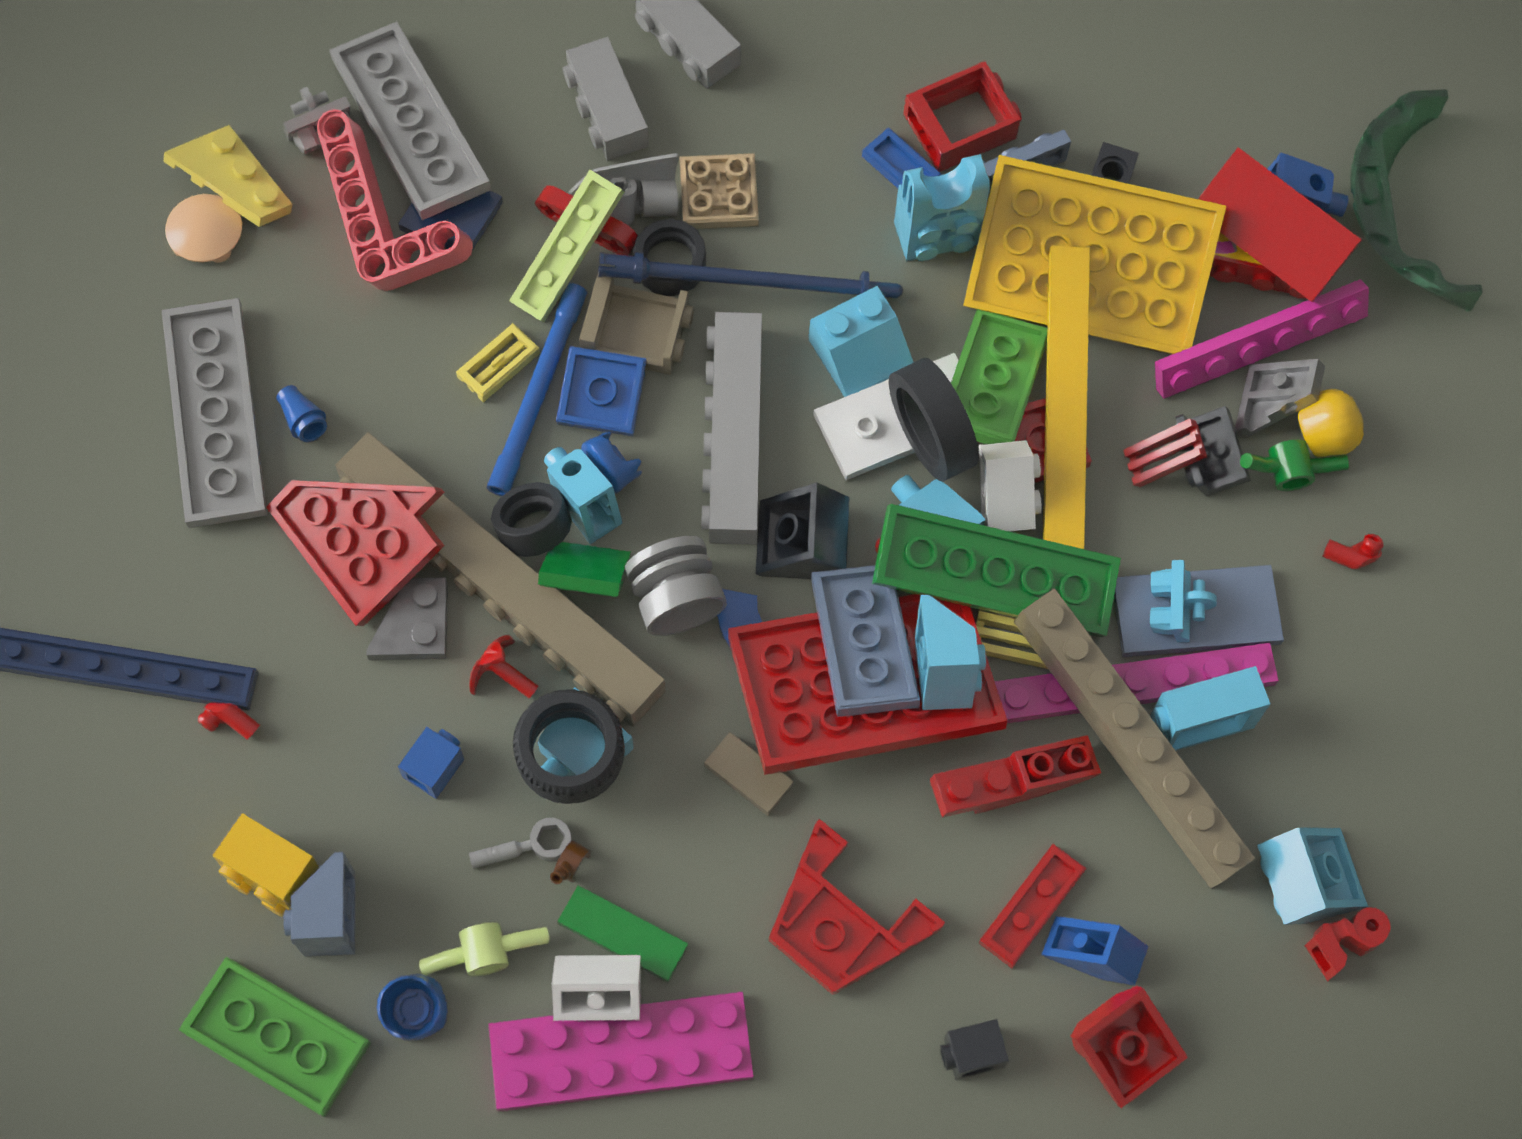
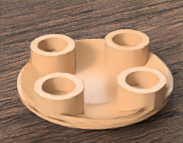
M199 194L189 197L180 202L167 219L166 237L173 253L193 262H224L230 257L231 250L240 239L242 233L240 214L222 202L223 197Z

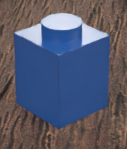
M426 726L398 765L402 777L437 799L465 760L461 748L458 747L461 744L460 741L443 729L436 733Z

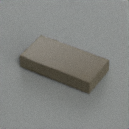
M731 732L727 734L704 762V767L767 816L794 785V781L782 772L764 775L759 754Z

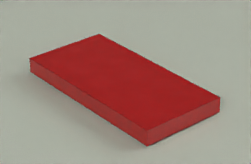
M1237 147L1198 198L1199 200L1225 205L1226 210L1220 233L1312 303L1362 242L1359 237L1239 147Z

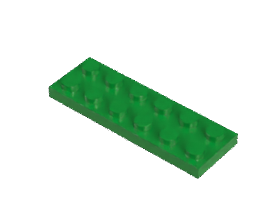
M889 504L886 510L872 584L917 595H930L934 599L1016 618L1022 610L1055 588L1089 635L1105 637L1108 632L1121 558L900 505Z

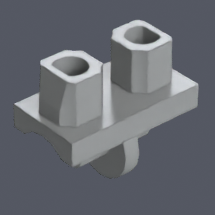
M307 87L299 90L303 100L290 105L295 116L305 111L308 112L283 124L288 140H294L303 155L322 147L315 130L317 129L320 117L325 112L336 109L341 110L350 117L351 106L346 96L317 108V106L329 102L326 92L323 91L312 96ZM345 126L341 127L337 131L336 137L342 135V133L345 130Z

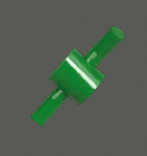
M1299 439L1275 444L1268 450L1269 457L1245 453L1240 459V465L1245 469L1262 473H1273L1276 488L1280 491H1294L1305 488L1314 483V474L1349 469V460L1346 454L1310 458L1306 441Z

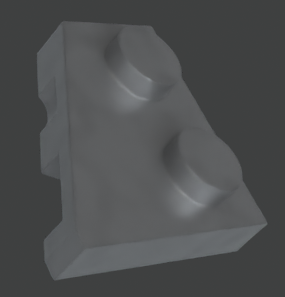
M1319 359L1249 365L1235 426L1237 434L1241 438H1247L1317 402L1325 365Z
M412 578L398 592L367 648L368 660L446 659L448 582L446 578Z

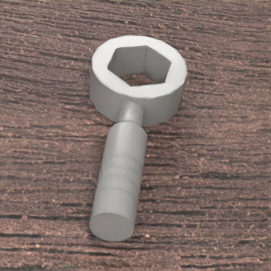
M554 817L544 818L538 821L532 828L530 840L524 842L512 841L470 852L469 857L473 869L516 858L523 852L533 850L542 860L548 862L558 861L565 847L572 841V836L567 824L562 820ZM558 829L564 839L559 849L544 850L538 841L543 830Z

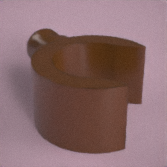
M574 840L570 841L560 855L554 871L550 874L551 881L554 884H561L564 880H568L571 883L575 882L577 869L585 857L590 858L592 851Z

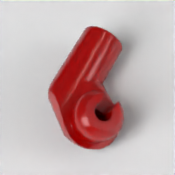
M1376 534L1365 535L1363 541L1351 547L1329 539L1322 557L1356 570L1376 562L1382 555L1381 550L1384 547V542Z
M210 702L203 707L205 709L204 712L198 716V723L206 730L212 732L216 730L220 723L227 724L246 740L260 726L257 721L241 708L231 703Z

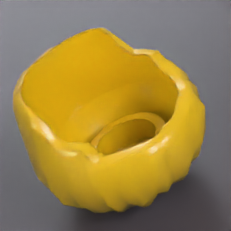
M1323 390L1320 392L1317 402L1298 411V421L1303 438L1316 457L1348 454L1359 446L1363 439L1364 425L1360 409L1353 397L1341 390Z

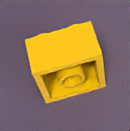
M243 813L212 855L221 866L218 872L228 879L226 882L245 895H248L251 890L254 891L253 894L262 900L261 904L280 917L284 915L285 910H291V896L320 868L313 856Z

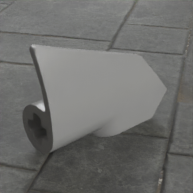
M674 153L593 169V172L625 191L610 216L627 225L634 221L635 214H641L642 218L676 216L678 211V194L675 173L679 155ZM584 178L581 179L568 192V194L574 196Z

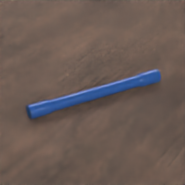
M569 283L562 294L555 312V320L512 429L486 486L493 494L503 496L512 488L520 467V459L573 325L577 322L588 292L580 285Z

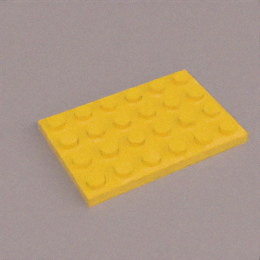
M999 155L963 306L1048 326L1051 245L1090 248L1088 335L1164 353H1178L1192 347L1226 206Z

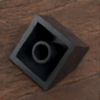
M816 482L760 500L756 575L762 577L811 579L812 572L846 569L850 497Z

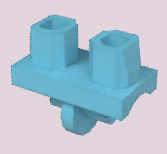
M1172 560V569L1151 572V592L1153 596L1171 597V607L1151 608L1150 627L1152 631L1158 634H1173L1177 642H1190V609L1193 610L1194 621H1204L1205 610L1217 606V596L1214 593L1205 591L1204 580H1194L1193 591H1191V573L1185 570L1184 560Z

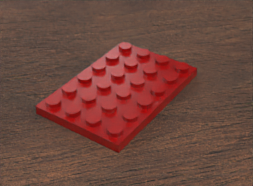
M914 594L898 597L920 697L919 708L837 717L817 612L728 628V639L764 775L1006 729L1008 720L987 657L985 670H981L982 688L981 691L975 692L972 708L923 710L914 641L921 595ZM935 599L973 626L976 630L977 645L982 644L970 607Z

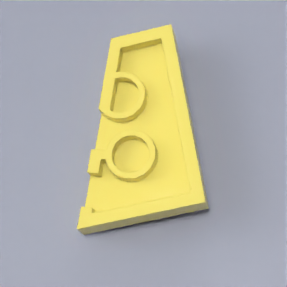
M230 125L164 152V162L173 169L178 166L190 174L191 181L201 188L205 185L223 197L222 202L258 227L291 213V201Z

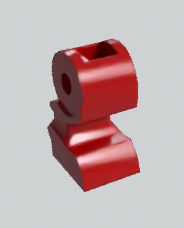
M1367 907L1359 911L1350 920L1343 918L1334 923H1324L1314 932L1313 938L1305 944V947L1326 980L1329 981L1346 964L1347 955L1340 947V944L1359 956L1366 955L1386 940L1390 932V921L1383 911L1374 907Z

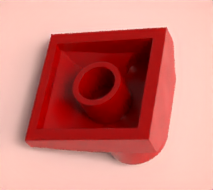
M1134 986L1112 996L1079 1021L1071 1034L1074 1049L1080 1056L1086 1059L1107 1092L1121 1109L1188 1058L1145 989L1140 986Z

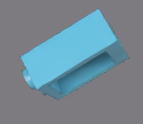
M1254 666L1162 692L1150 717L1176 751L1255 728L1270 706V701L1257 667Z

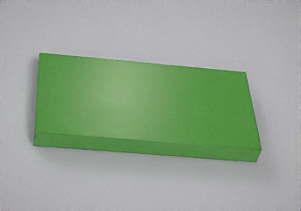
M976 310L951 384L967 412L977 442L994 444L1015 441L1047 345V328L1001 314Z
M227 956L179 1028L181 1033L324 1118L371 1044L368 1039Z

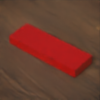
M1052 844L979 940L978 944L1010 968H1013L1087 868L1055 844Z

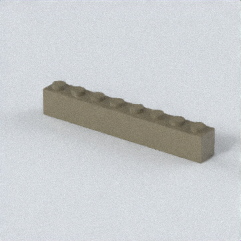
M1055 588L1022 610L1014 621L1015 625L1210 889L1224 882L1254 860L1255 857Z

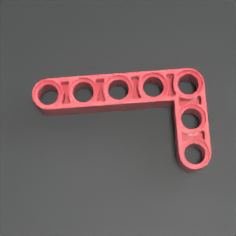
M328 110L320 117L317 124L318 135L360 277L379 290L390 291L459 265L470 257L473 250L471 238L449 221H440L394 239L362 128L341 110ZM345 126V130L342 133V135L336 137L337 131L341 127ZM355 160L353 168L346 172L349 162ZM365 194L362 204L356 207L355 204L359 196ZM375 228V234L372 239L366 241L367 233ZM455 236L456 239L453 246L445 250L446 241L450 237ZM420 249L419 258L415 262L410 263L413 252ZM385 263L383 273L376 277V269L379 265Z

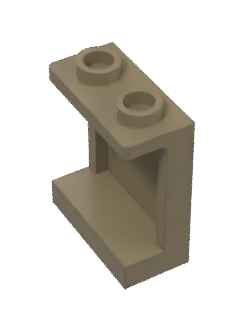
M597 274L579 338L580 348L646 358V370L671 375L674 362L681 363L685 349V340L681 339L683 328L690 329L693 320L694 306L689 305L688 291L680 290L679 297L674 298L614 285V278H600Z

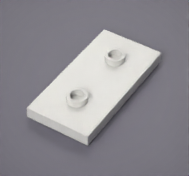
M955 353L933 361L943 371L950 383L958 364ZM888 380L814 409V417L846 481L915 453L897 418L890 396Z

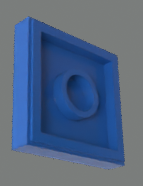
M570 346L556 423L634 436L647 359Z

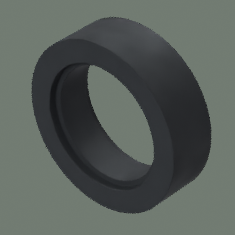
M922 358L891 373L888 384L897 418L915 454L927 471L935 479L944 482L976 466L979 461V450L973 427L957 392L943 371L932 360Z

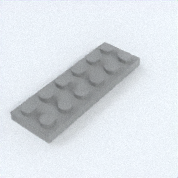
M397 21L329 50L336 68L422 220L491 190L487 175Z
M239 298L162 310L184 517L187 527L194 528L267 516L242 304Z

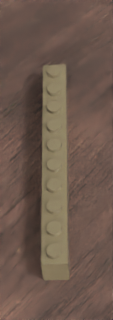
M369 432L335 464L340 477L338 482L433 487ZM442 495L422 515L445 545L429 563L440 572L447 569L456 577L454 579L455 584L468 596H472L474 593L485 602L483 607L496 620L501 621L505 618L515 627L513 629L514 634L528 646L534 643L545 652L542 655L543 658L554 669L560 672L564 668L575 677L572 681L579 690L588 692L591 695L595 694L607 703L618 717L620 723L626 720L634 727L666 692L665 679L556 588L538 585V573L447 497Z

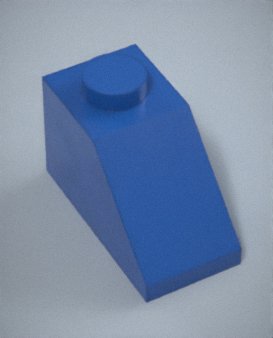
M1055 916L1042 955L1101 980L1135 985L1149 946L1120 925Z

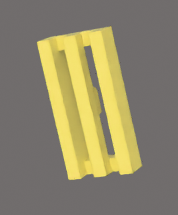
M512 323L456 371L457 378L462 383L465 382L467 387L472 392H475L484 403L540 354V349ZM514 338L518 339V341L515 344H513L503 354H500L498 357H496L491 362V364L487 368H485L480 374H478L475 378L471 376L489 359H491L496 353H498L503 347H505L511 340H513ZM526 347V349L521 354H519L499 373H497L492 379H490L485 385L482 386V384H484L489 378H491L496 372H498L504 365H506L511 359H513L518 353H520Z
M979 611L976 627L980 639L983 637L1006 642L1007 644L1032 648L1023 635L984 627L986 625L1021 633L1014 623L1016 618ZM982 642L985 647L986 656L1048 669L1038 654Z

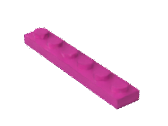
M1361 279L1318 296L1313 303L1307 300L1155 361L1156 390L1165 399L1368 317L1369 287Z

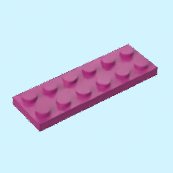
M743 992L640 1004V1020L554 1021L552 1015L489 1023L496 1110L498 1112L753 1079Z

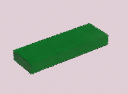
M577 885L557 921L558 925L614 955H640L641 969L669 983L688 948V943L579 885Z

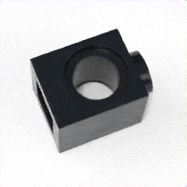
M1103 142L1091 175L1101 178L1111 176L1116 178L1118 182L1129 184L1139 153Z
M997 1019L947 1031L944 1038L945 1044L940 1045L946 1071L953 1069L955 1080L1005 1068L1009 1062Z

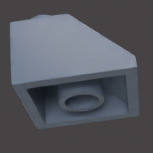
M335 852L291 896V910L284 911L285 935L291 936L292 944L296 945L304 957L355 954V871L344 852Z

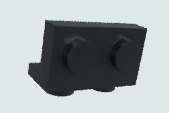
M1224 406L1192 418L1197 421L1207 457L1184 467L1190 486L1192 488L1197 487L1208 497L1251 481L1248 469L1240 465L1243 452L1230 410ZM1184 414L1176 416L1177 424L1188 419ZM1190 433L1176 439V441L1190 435ZM1191 445L1180 451L1189 452L1194 449V445Z

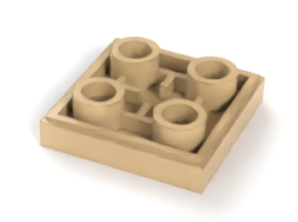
M754 153L680 157L684 222H687L696 229L759 226Z

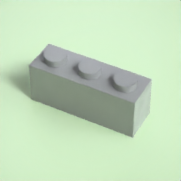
M635 0V18L640 27L646 32L651 31L658 38L659 44L665 53L669 56L674 55L682 63L686 74L694 81L698 79L706 89L741 65V44L698 0Z
M605 37L566 50L567 66L563 67V73L568 87H575L579 96L575 97L582 119L588 117L592 127H589L588 130L594 148H601L608 161L649 147L647 125L609 38Z

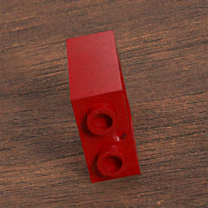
M986 61L907 94L903 114L935 169L939 172L960 164L962 158L983 154L1017 139L1019 125L1022 121L1018 105L1014 101H1009L1004 93V85L997 72L992 73ZM978 91L997 124L952 144L932 111Z

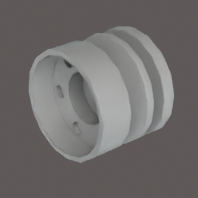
M681 536L655 543L638 552L625 565L627 578L632 582L633 594L643 598L639 603V610L648 633L654 636H666L696 628L719 615L727 606V600L718 577L708 574L712 569V561L707 556L706 545L700 537Z

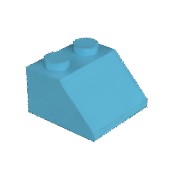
M878 286L810 319L809 342L844 397L886 381L891 373L914 363L898 318Z
M921 595L914 641L922 709L972 708L974 694L981 691L982 688L981 670H985L986 667L984 644L977 645L976 630L973 626L930 595Z
M1296 828L1257 845L1261 855V868L1268 877L1274 894V907L1282 918L1284 925L1307 924L1368 907L1341 828Z

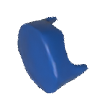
M609 431L584 442L581 450L612 484L614 493L617 494L641 475L642 471H637L641 465V460L626 461L617 447L609 441L612 434Z
M419 973L392 980L381 990L377 1000V1014L383 1027L394 1037L405 1041H417L435 1034L444 1027L447 1022V1000L442 986L434 978Z

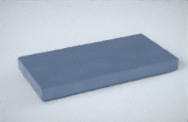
M875 565L812 572L811 575L837 717L919 708L920 697L897 590L872 584Z
M1271 565L1190 571L1191 591H1193L1194 580H1204L1205 591L1214 593L1217 596V606L1205 610L1204 621H1194L1193 610L1190 609V642H1177L1173 634H1158L1152 631L1150 627L1151 608L1171 607V597L1153 596L1151 592V574L1117 577L1114 603L1122 657L1219 650L1264 643L1281 645L1284 641Z

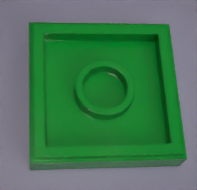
M561 542L554 549L547 552L539 570L538 585L617 597L626 576L625 565L631 558V551Z

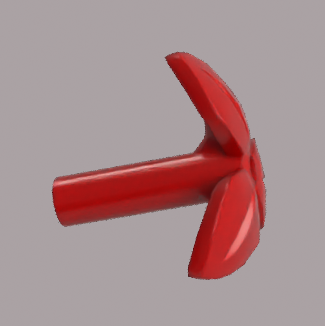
M503 635L495 639L475 663L469 679V689L472 695H476L477 684L482 674L486 671L494 672L528 699L539 687L537 684L505 661L504 648L515 643L513 637Z

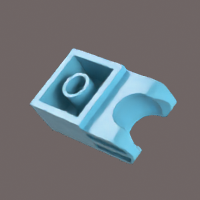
M981 154L962 158L960 164L953 171L941 176L924 175L923 167L904 171L902 185L898 187L894 224L906 261L914 259L926 261L941 253L950 251L957 253L966 252L978 245L990 190V180Z

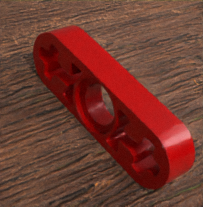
M547 185L536 199L535 205L543 215L558 222L573 196L555 186ZM610 216L594 242L617 255L628 256L635 246L638 235L630 226Z

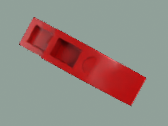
M1088 735L1014 751L1007 758L936 773L929 780L941 816L944 818L970 811L978 814L1040 797L1099 776L1101 770Z

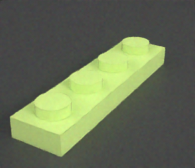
M589 170L509 301L545 323L625 191L592 170Z

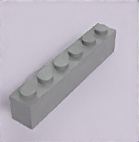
M715 312V326H707V349L714 350V361H706V385H713V397H705V420H712V433H704V456H711V469H703V493H710V506H702L701 529L709 530V543L757 544L762 313Z

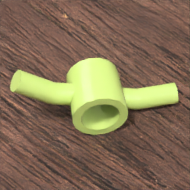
M497 922L474 925L459 932L461 947L421 959L419 967L422 974L429 975L465 963L467 975L469 976L495 973L509 966L506 952L548 944L549 933L546 927L502 936L500 924Z

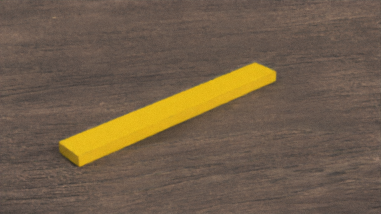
M1051 245L1049 250L1043 540L1084 549L1090 248Z

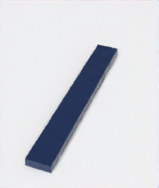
M0 628V671L204 704H209L210 702L231 703L242 710L250 711L259 674L256 668Z

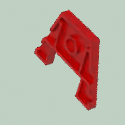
M819 819L814 825L798 869L769 936V942L828 992L835 995L936 934L944 927L945 922L918 899H915L890 930L883 928L822 877L846 849L848 842Z

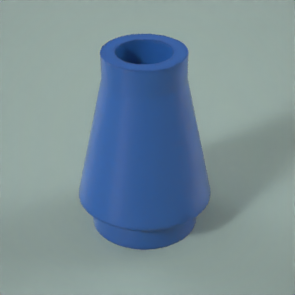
M289 385L282 388L278 392L276 399L281 405L292 436L299 438L302 442H312L321 437L327 429L326 414L305 397L296 386Z

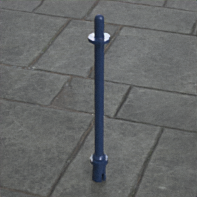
M600 252L599 257L600 264L615 265V267L599 266L598 277L633 279L635 284H641V281L646 280L648 277L850 295H860L878 286L885 298H899L903 294V288L898 283L870 281L869 271H862L859 280L651 262L647 257H643V253L635 252V256L604 254V252Z

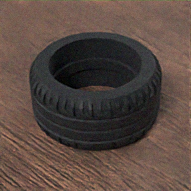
M558 690L539 697L522 713L513 735V752L521 777L536 794L556 803L577 804L599 796L616 780L624 762L625 745L618 717L602 699L582 690ZM564 718H579L592 723L602 732L605 740V749L599 761L588 771L575 776H558L549 773L536 762L534 757V745L542 730L549 724Z

